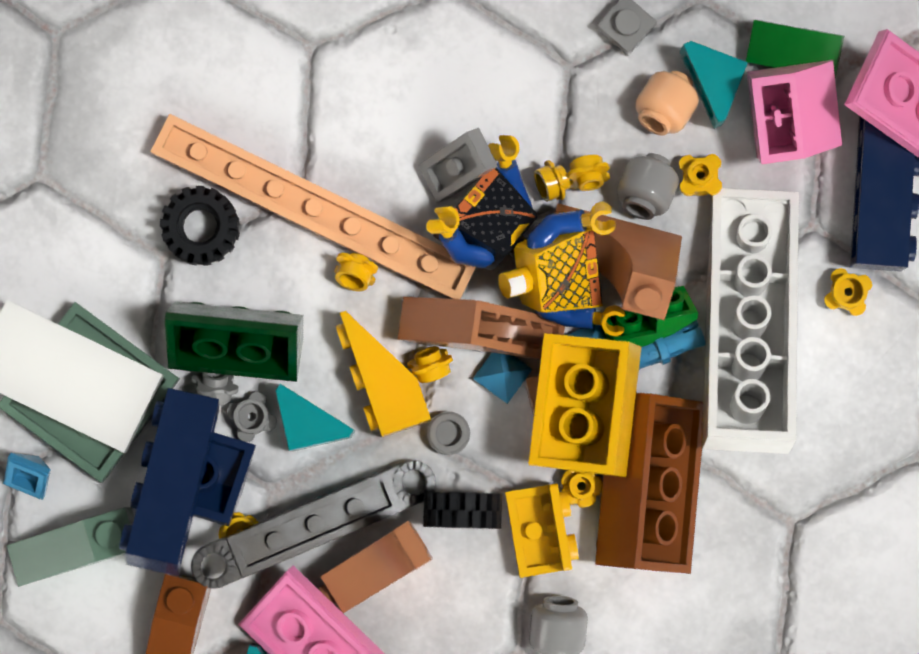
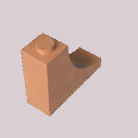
M557 203L555 213L581 209ZM604 215L598 216L596 218L598 221L615 220L616 223L615 230L612 233L601 235L595 232L599 272L618 291L621 297L622 309L665 320L676 283L682 236Z
M403 297L398 340L428 346L469 349L541 360L544 333L564 335L565 326L540 318L536 313L479 300Z
M407 521L321 575L320 577L324 585L318 589L336 607L339 606L342 613H345L426 564L433 557L411 521Z

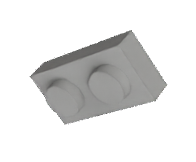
M479 128L467 131L418 165L436 203L451 198L498 167Z

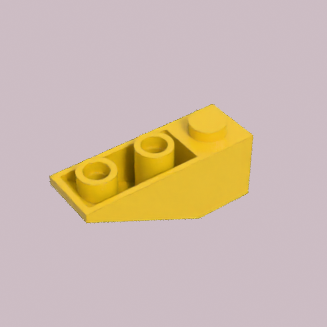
M347 311L341 312L340 315L343 323L335 327L343 350L352 348L357 364L351 365L349 368L357 391L365 388L371 405L365 406L363 409L371 432L379 429L381 436L386 437L430 422L431 417L418 379Z

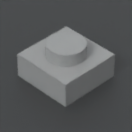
M619 0L599 22L596 29L629 56L656 26L657 21L633 0Z

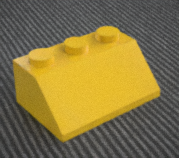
M544 333L528 465L626 477L641 346L626 341Z

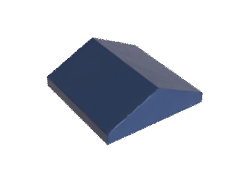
M214 432L194 512L195 517L230 526L245 486L256 445Z

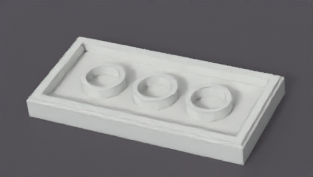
M6 300L0 312V393L116 450L126 453L164 375Z

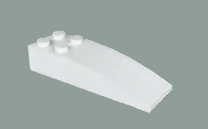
M722 188L717 195L712 196L705 322L706 345L704 353L702 449L789 454L796 442L799 192Z

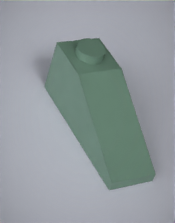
M124 507L6 545L18 587L125 555L126 551L119 549L125 523L133 525L134 514L132 508Z

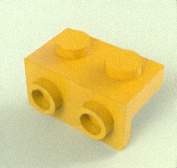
M558 483L505 492L519 578L572 570L571 560H577L579 556L575 534L566 535L564 517L571 516L567 490L559 492Z

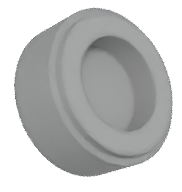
M442 412L436 415L429 423L427 429L428 441L432 448L441 454H457L469 442V425L464 417L458 413Z

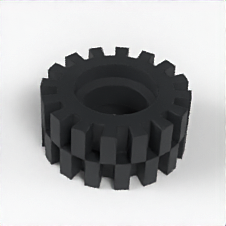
M196 186L194 189L187 187L182 189V193L179 195L174 194L170 198L171 202L169 205L164 206L162 210L164 214L163 219H160L161 236L168 249L180 260L195 266L197 264L208 266L212 265L211 263L214 261L220 262L225 259L224 256L228 252L231 253L235 248L234 243L239 239L240 235L238 231L240 226L239 217L229 199L219 193L218 190L213 188L207 189L204 186ZM196 210H206L212 213L217 222L215 234L205 242H194L184 232L185 219Z
M424 492L423 527L501 529L502 494Z

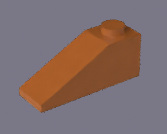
M165 574L153 617L146 654H194L211 588L204 587L202 583L197 582L193 578Z

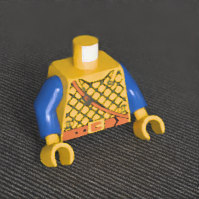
M598 202L591 208L590 213H585L583 210H575L547 215L530 232L528 239L518 243L514 248L516 269L499 275L498 284L505 298L519 296L522 304L534 309L540 318L562 326L594 329L595 325H602L604 332L610 336L623 334L624 327L611 326L607 323V319L610 316H625V312L621 307L613 305L605 308L603 312H596V307L603 306L595 232L607 235L612 233L616 227L615 220L601 222L596 218L600 215L612 213V207L606 202Z

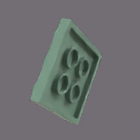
M74 302L58 323L59 325L164 375L130 444L131 446L152 418L157 400L164 402L168 388L173 389L180 378L81 305ZM4 396L0 401V409L100 483L106 480L125 454L7 396Z

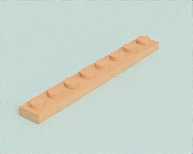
M168 115L150 151L153 155L346 249L364 255L369 260L449 299L462 298L476 267L455 263L444 246L174 115Z

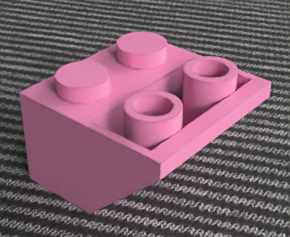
M833 60L747 72L756 156L761 164L805 159L842 146Z

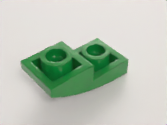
M754 20L746 62L777 68L833 60L836 78L844 36L808 28Z
M684 285L674 287L665 320L624 310V317L613 315L607 319V323L611 326L624 327V333L619 336H610L605 332L604 334L607 340L626 341L644 347L654 343L656 339L661 337L664 339L685 328L698 319V311Z

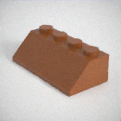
M636 393L626 477L603 475L595 565L691 574L702 456L703 402L651 393Z

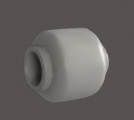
M649 153L647 156L634 157L627 163L617 187V196L622 203L624 211L633 217L643 220H651L654 216H661L668 211L679 184V177L675 170L670 167L671 163L667 158L659 154Z
M555 595L545 597L543 603L537 604L531 613L530 645L541 654L581 653L586 643L587 613L578 606V601L574 598Z

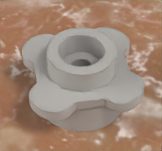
M203 372V374L199 373L192 376L191 382L197 385L196 393L219 399V405L229 403L232 395L238 393L239 387L233 384V375Z
M253 392L249 399L240 403L233 402L227 408V416L234 420L238 427L237 436L244 442L252 441L256 434L264 430H274L277 425V418L270 414L266 406L267 398L261 392ZM250 413H255L256 419L254 421L248 419Z

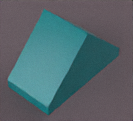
M689 41L683 44L680 55L715 129L722 126L728 116L748 62Z
M281 383L276 389V395L289 451L294 452L352 438L355 433L354 429Z

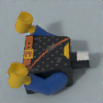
M500 135L499 141L501 145L495 143L488 145L494 159L498 161V167L481 177L456 208L451 206L436 207L434 211L439 216V219L428 220L426 224L427 231L434 234L433 236L441 241L451 259L457 264L486 268L493 271L507 254L515 260L514 248L518 243L528 239L524 233L537 219V213L532 207L517 162L514 160L519 153V142L511 135Z

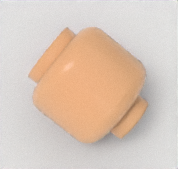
M680 71L656 72L649 78L636 99L635 108L638 113V120L648 131L660 136L678 133L685 127L696 110L699 97L693 87V81L686 74Z

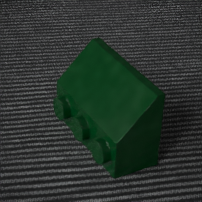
M174 302L166 311L164 322L168 369L297 382L303 345V315L292 314L287 311L250 310L241 306L231 308L211 306L200 302Z

